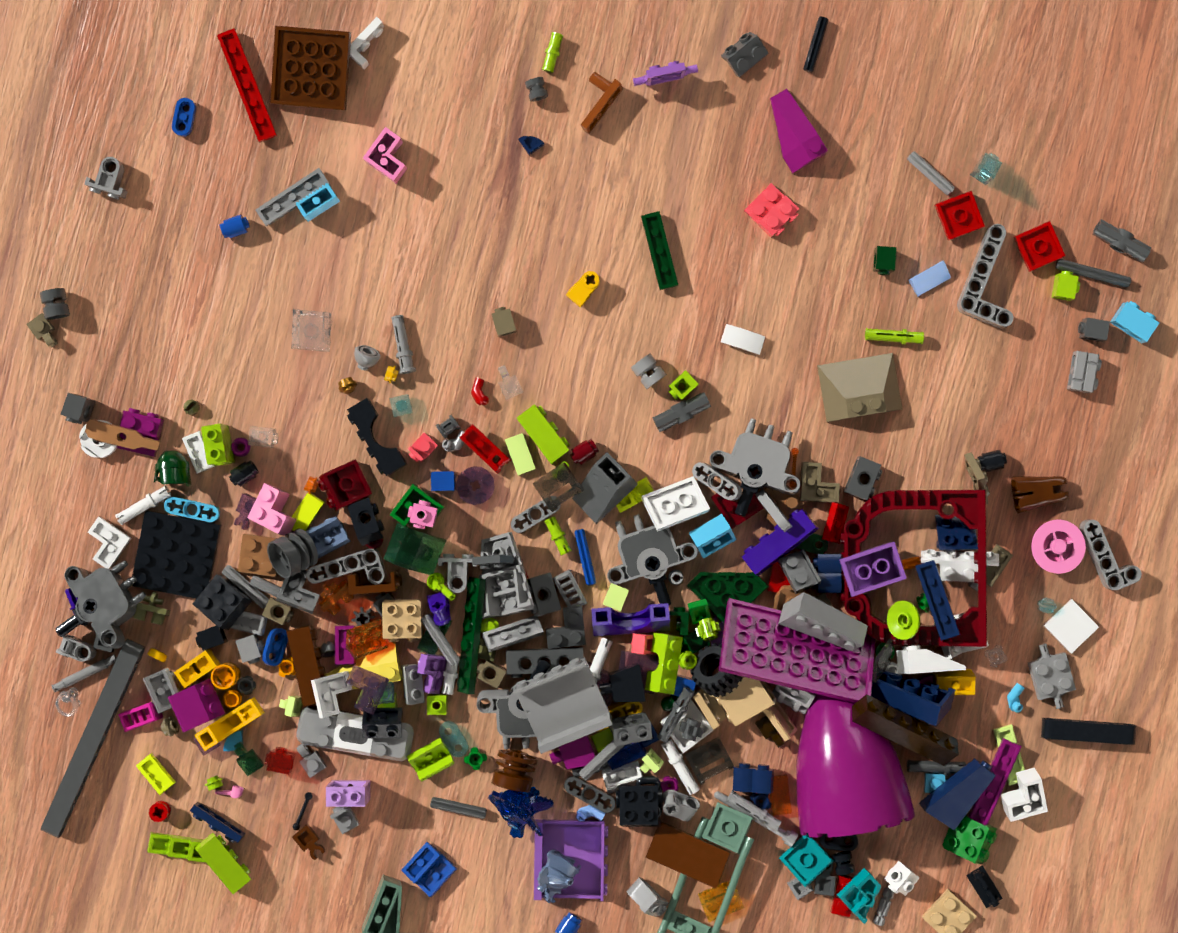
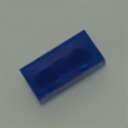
M642 742L626 744L607 762L611 769L615 770L646 756L647 752Z

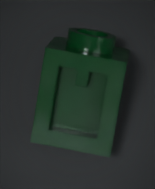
M674 607L673 610H669V615L681 616L680 619H677L676 630L680 631V635H688L689 611H685L684 607Z

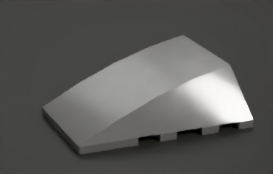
M512 532L482 540L481 556H513V564H506L505 568H494V565H492V569H482V575H479V578L486 579L482 619L509 616L532 610L534 608L533 599L523 562Z

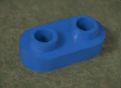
M189 98L179 99L174 111L172 130L181 137L188 136L193 128L196 105ZM189 106V111L185 112L184 107ZM182 124L186 125L185 130H180Z
M274 628L269 632L262 653V660L266 665L277 666L281 663L288 642L286 630Z

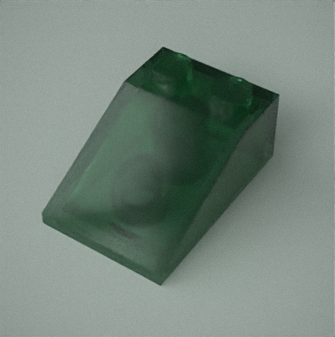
M397 523L383 559L394 565L431 575L435 571L438 558L442 553L446 540Z

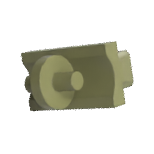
M153 592L151 597L146 596L143 601L149 602V605L137 604L133 618L145 621L147 611L154 612L151 623L162 625L166 615L169 616L171 610L155 607L156 604L163 605L164 600L158 599V593Z

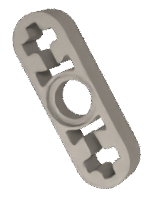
M700 462L694 465L692 473L697 480L727 500L734 501L740 498L742 490L737 483L707 463ZM704 468L703 471L710 475H702L699 469ZM716 476H719L721 479V484L718 487L713 485V479ZM725 486L727 488H734L733 492H735V494L730 495L731 492L723 488H725Z
M762 489L756 494L758 500L784 532L792 527L791 523L765 490Z
M548 496L515 516L511 521L513 531L522 533L557 512L561 507L559 498ZM549 499L552 501L556 500L558 502L556 509L553 510L552 507L547 509L546 511L549 514L545 515L544 510L539 505L543 503L545 507L549 504ZM535 508L539 509L542 514L538 520H534L530 516V512ZM527 513V517L532 524L528 525V522L523 524V529L515 528V520H524L525 517L523 515Z

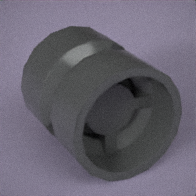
M64 288L40 292L41 303L45 305L43 308L45 320L70 316L68 304L64 302L67 299Z

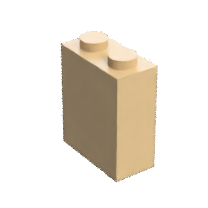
M742 677V681L738 682L739 686L737 689H732V693L729 694L727 692L726 696L722 697L719 695V697H715L720 707L723 706L728 721L730 723L733 722L735 727L775 704L777 699L766 682Z

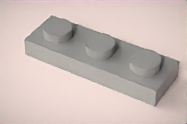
M532 616L483 632V638L488 651L492 652L541 636L544 631L538 616Z

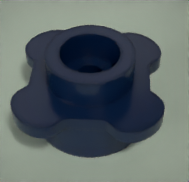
M751 794L750 799L754 805L761 809L771 808L772 804L768 799L769 794Z

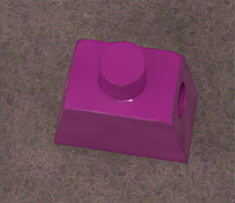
M588 735L559 746L558 751L549 754L553 765L564 761L566 769L586 766L595 757Z

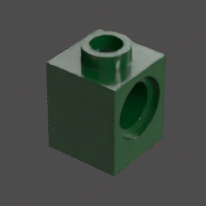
M877 246L874 250L873 271H878V275H890V272L895 271L897 247Z

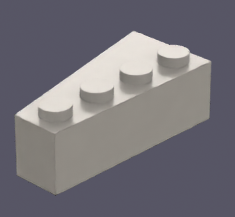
M805 592L783 604L778 623L849 651H854L864 645L868 625Z

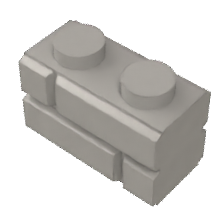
M1082 351L1073 352L1067 390L1093 393L1097 389L1098 379L1096 378V373L1100 370L1102 364L1099 354Z

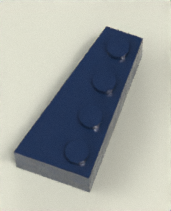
M880 669L873 673L871 697L911 717L937 726L952 708L956 689L949 688L947 691L940 689L937 684L931 683V686L920 684L918 679L905 680L902 679V675Z

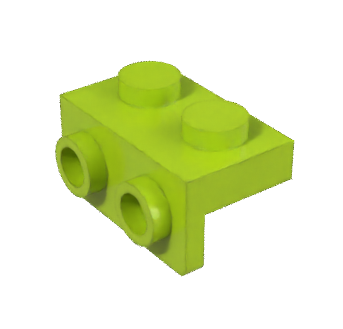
M441 738L407 756L408 762L417 772L421 782L454 764L450 750Z

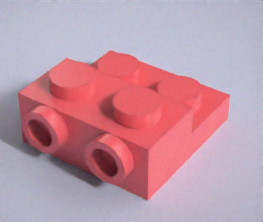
M771 183L744 212L772 237L774 234L778 236L785 229L783 225L787 221L791 223L799 215L797 213L799 208Z

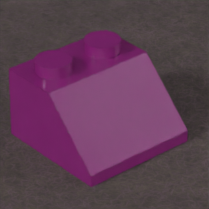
M210 678L168 697L183 732L225 714Z

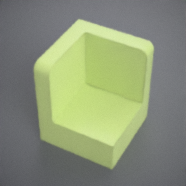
M611 583L603 605L621 612L629 590Z

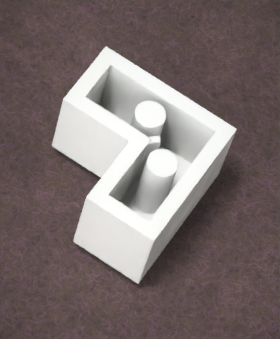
M1031 768L1016 772L1019 789L1001 794L1003 809L1010 822L1048 812L1042 779L1036 769Z

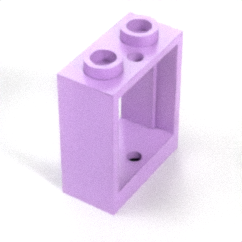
M332 780L326 786V807H365L370 800V780Z

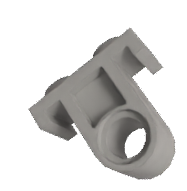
M114 157L103 159L96 180L94 181L86 177L84 183L90 187L89 191L101 194V191L106 192L108 197L119 200V197L126 198L128 192L119 187L124 173V166ZM116 164L115 171L109 172V166Z
M443 554V557L438 558V566H443V562H448L447 584L452 592L460 593L466 589L468 584V562L472 563L473 554H462V558H454V554ZM454 578H460L463 581L461 588L453 586Z
M641 877L626 891L645 914L654 917L661 916L669 904L665 898H662Z

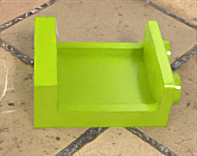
M214 424L202 426L201 431L207 464L219 466L235 463L234 454L231 449L232 442L229 425Z

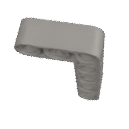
M994 224L986 230L957 302V309L962 314L997 328H1005L1011 325L1013 314L1007 309L982 300L981 296L1006 236V229L1001 224ZM993 229L999 231V238L992 236L991 232ZM985 247L992 249V256L985 254ZM979 264L985 267L986 271L984 274L978 272L977 267ZM971 282L977 283L979 287L977 292L971 290ZM964 300L971 302L970 310L964 308ZM982 307L988 308V317L981 314ZM1000 314H1004L1007 317L1005 324L999 321Z

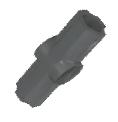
M1102 219L1093 230L1092 235L1110 244L1109 246L1113 250L1123 254L1126 253L1140 262H1144L1151 252V247L1135 239L1132 233L1125 229H1118Z
M703 392L687 401L684 400L673 405L669 410L653 417L657 429L661 432L673 425H679L693 418L694 415L710 408L711 405Z

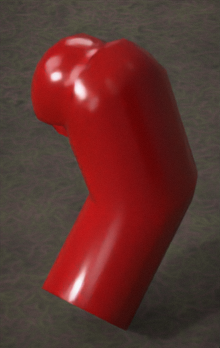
M475 377L471 395L478 405L485 406L489 402V397L485 396L482 391L484 380Z

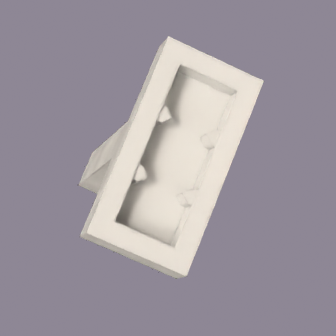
M378 17L351 43L350 57L364 70L369 63L360 52L367 50L370 46L369 42L374 37H379L383 32L382 28L384 25Z

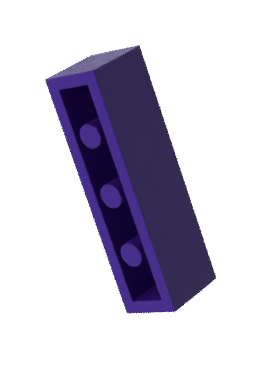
M797 509L789 515L790 519L788 521L792 525L789 530L784 532L777 524L774 527V532L770 535L768 533L763 535L759 539L760 543L756 546L751 545L744 551L745 554L742 558L755 575H761L775 564L779 558L784 557L819 529L805 510L799 511Z

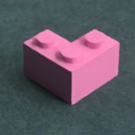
M385 127L364 155V161L395 184H397L407 170V167L402 162L393 157L402 145V139Z
M266 483L263 484L247 517L284 536L291 532L297 520L281 512L290 494Z

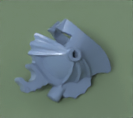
M550 850L547 853L546 866L542 867L537 878L539 884L537 889L542 893L545 892L544 899L548 903H555L553 896L557 893L561 894V889L571 886L574 882V876L581 869V865L574 866V859L561 854L557 850Z

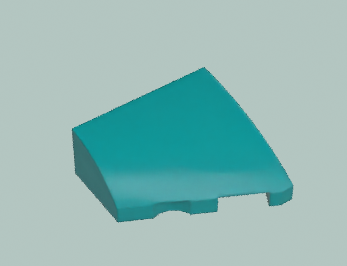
M863 868L837 896L865 924L868 920L866 916L869 908H873L875 897L879 893L881 885Z

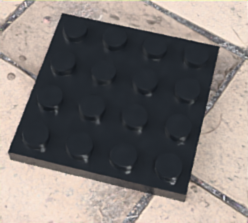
M146 510L132 577L135 576L137 581L132 586L197 599L211 581L222 525Z

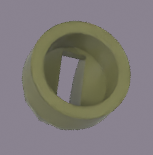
M187 400L183 408L187 414L195 415L199 412L200 405L195 400ZM194 403L195 405L188 411L187 408Z

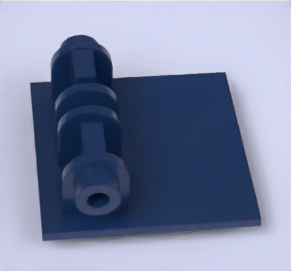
M935 515L938 536L936 547L939 551L978 550L976 529H969L957 517L944 519L940 515Z

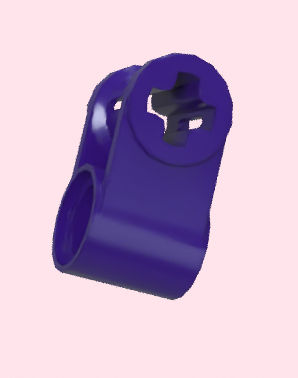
M442 592L428 595L427 600L429 609L433 614L434 623L438 626L449 623L451 620L449 599Z

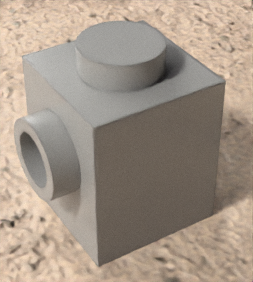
M257 634L235 641L242 663L248 661L249 664L260 661L259 657L262 656L264 644L262 640L259 641Z

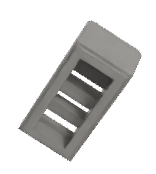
M570 569L553 577L567 607L587 604ZM567 577H570L571 580L563 584H560L559 581ZM573 583L574 587L566 591L563 590L564 587ZM575 590L577 591V594L567 598V594ZM580 597V601L572 605L570 604V601Z

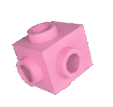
M420 500L419 504L414 503L413 506L409 507L407 517L410 518L411 523H414L413 527L425 529V526L434 527L438 508L431 507L430 502ZM421 511L425 513L424 518H421L419 515Z

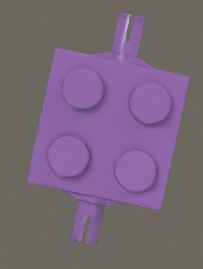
M679 61L670 62L665 67H660V65L651 66L646 71V75L633 78L634 86L642 84L650 86L682 79L687 74L698 73L697 64L685 67L684 62L679 63Z

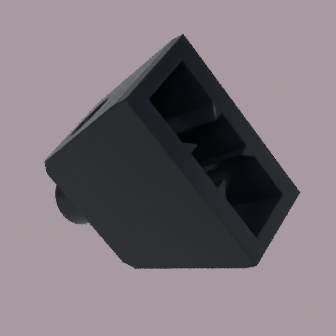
M638 663L608 673L609 682L599 684L601 694H612L614 702L646 701L640 665Z

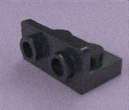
M364 708L362 719L363 738H402L403 708Z

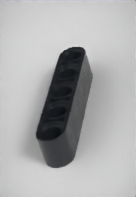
M1042 718L1041 738L1135 745L1136 725Z

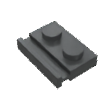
M804 549L779 558L778 563L795 594L812 588L816 584H821V579Z

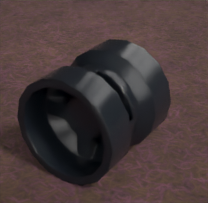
M842 851L832 855L833 861L836 863L835 870L837 875L855 872L854 864L851 862V851Z

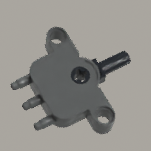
M123 561L111 569L99 568L91 574L87 570L76 566H70L66 569L64 573L65 580L74 596L78 599L76 608L73 610L74 615L56 627V633L60 637L65 636L79 625L87 626L91 623L104 646L118 649L124 645L125 637L119 626L135 615L137 604L146 597L144 592L137 594L135 597H132L128 588L137 581L135 576L123 581L119 575V572L128 566L127 561ZM78 572V578L75 580V575ZM114 635V642L111 643V638Z

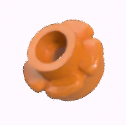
M309 477L304 487V490L309 492L308 494L311 491L315 493L318 487L317 477Z

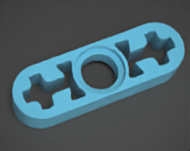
M169 497L164 502V508L170 514L206 522H215L220 518V510L215 505L179 497ZM176 500L175 504L183 505V502H185L183 506V513H181L182 509L180 508H174V510L172 511V507L169 506V503H173V501ZM190 504L197 506V513L195 515H190L187 511ZM201 506H204L203 510L210 511L212 508L216 515L212 516L211 519H209L207 514H202V517H199L202 512Z

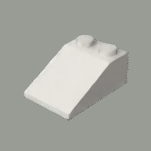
M920 645L902 646V650H896L898 674L966 670L965 665L928 649H920Z

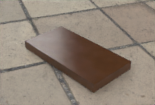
M661 821V827H657L646 858L716 889L731 852Z

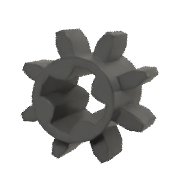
M362 606L360 607V613L357 611L353 612L356 617L351 621H356V629L363 626V630L366 631V625L374 626L371 620L376 616H371V608L364 611ZM362 614H364L365 617H368V620L365 621V624L363 623V621L359 620V617H361Z
M687 718L686 722L682 721L679 728L683 732L682 737L692 741H696L697 737L701 738L704 730L700 727L701 722L691 718Z

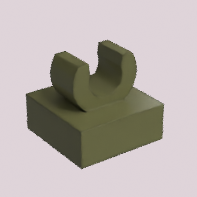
M480 638L478 658L494 662L496 650L489 652L484 639Z

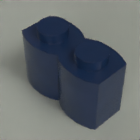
M816 554V558H813V566L821 579V584L813 586L817 593H841L842 579L839 561L841 554Z
M739 763V766L734 767L733 791L771 794L773 792L774 769L769 768V765L758 764V767H750V763Z

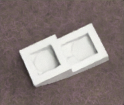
M726 324L721 343L760 355L765 336Z

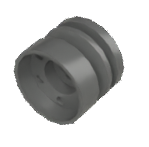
M300 528L286 534L285 537L282 536L269 542L267 546L268 557L273 568L281 577L286 579L299 573L300 570H305L315 565L318 561V553L313 540L308 533Z

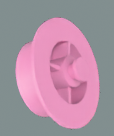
M1052 520L1041 525L1035 532L1031 543L1032 555L1037 564L1044 570L1056 574L1066 573L1076 568L1082 561L1086 549L1082 532L1077 526L1065 520Z

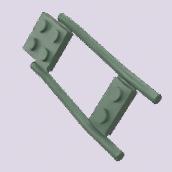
M717 802L711 819L702 817L694 836L700 839L704 838L740 854L713 928L675 911L687 879L686 875L680 873L657 933H666L667 929L675 933L720 932L745 861L754 842V839L747 836L754 819L753 817Z

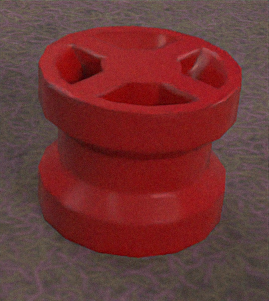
M158 801L149 809V817L154 822H162L171 814V807L166 801Z

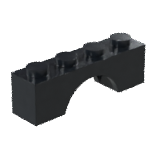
M368 398L347 409L349 421L352 425L356 424L359 429L357 434L361 441L365 440L369 446L366 450L371 458H376L378 462L376 467L381 475L389 476L408 465L398 448H385L375 440L373 424L378 417V413Z

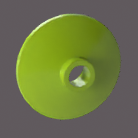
M898 601L890 607L887 614V625L891 634L898 639L907 640L917 633L920 626V615L914 604L909 601Z

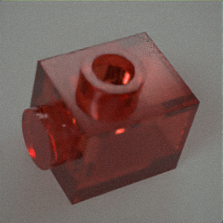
M283 747L272 749L270 754L267 753L264 764L267 765L266 770L289 775L293 769L296 753L287 752V748Z

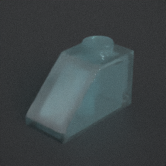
M985 153L970 175L984 185H987L995 178L1002 163L998 161L999 158L996 155Z

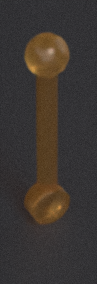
M793 448L791 451L793 454L792 475L796 476V460L799 450ZM794 481L789 482L790 487L795 488L797 486Z

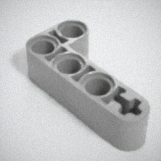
M1096 520L1082 521L1079 530L1084 536L1087 550L1102 585L1106 589L1119 590L1138 582L1142 575L1141 570L1137 566L1132 565L1118 567L1100 523ZM1089 525H1093L1091 531H1087ZM1096 541H1099L1101 543V549L1099 551H1096L1094 549V544ZM1105 558L1109 561V566L1106 569L1102 567V561ZM1129 569L1134 571V576L1131 579L1127 577ZM1112 576L1116 578L1114 586L1109 584V579Z
M373 548L313 566L308 569L306 574L308 581L314 584L364 568L367 578L372 584L384 582L387 575L380 552ZM368 552H373L376 555V560L372 563L366 558ZM352 557L358 561L356 568H351L348 565V561ZM333 563L339 566L337 574H333L330 571V566ZM314 570L316 572L325 570L326 574L318 576V580L312 576L315 573ZM375 570H379L382 574V578L379 581L374 580L372 577V573Z

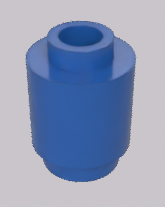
M241 214L226 219L220 224L224 238L229 237L230 239L247 233V228H250L247 218L242 217Z
M569 912L567 916L564 915L555 932L577 933L582 920Z

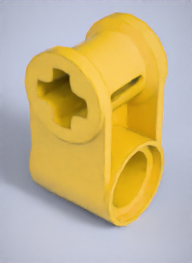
M593 271L586 272L571 287L566 296L581 308L600 283L598 275ZM588 276H589L590 278L593 277V276L595 277V278H594V281H595V284H594V285H593L592 283H590L589 285H587V282H588V281H587L586 278H587Z

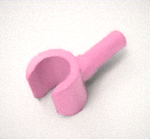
M233 785L232 791L216 789L215 794L238 798L242 796L244 788Z

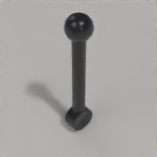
M311 792L305 794V801L296 823L292 826L294 830H299L300 828L299 824L307 804L313 797Z

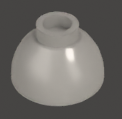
M360 345L355 347L354 357L358 363L357 367L361 370H368L369 367L377 364L381 357L380 353L370 346Z

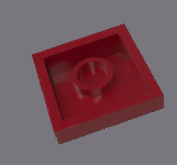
M356 459L319 476L318 485L321 491H326L328 498H326L327 504L331 509L334 508L335 511L372 494Z

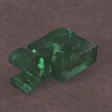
M241 742L234 745V752L239 757L237 758V763L247 776L264 766L263 761L253 749L247 751Z

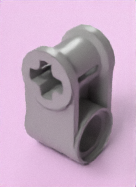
M69 634L62 637L61 645L56 650V653L81 662L92 660L97 652L96 648H93L94 645ZM84 647L88 650L87 657H84L82 655V649Z
M667 790L662 794V800L665 803L663 812L666 815L688 822L700 808L699 801L693 796H688L675 790Z

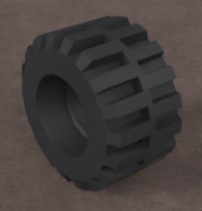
M714 643L711 647L707 645L704 650L698 651L699 654L696 656L697 664L690 670L691 675H693V681L707 694L714 697H719V695L722 697L726 696L727 692L729 694L732 693V689H737L739 686L738 682H741L743 679L741 676L721 671L712 676L720 663L722 647L720 643L719 645Z

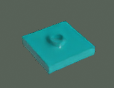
M808 833L802 836L779 857L804 887H807L833 862L812 837H809Z

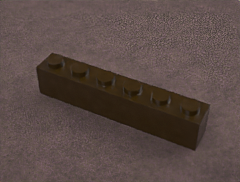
M866 694L852 706V722L944 766L959 755L958 739Z

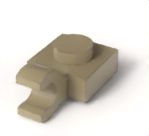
M43 313L26 324L37 340L43 338L45 343L51 347L58 344L57 340L50 333L55 328L49 320H45Z

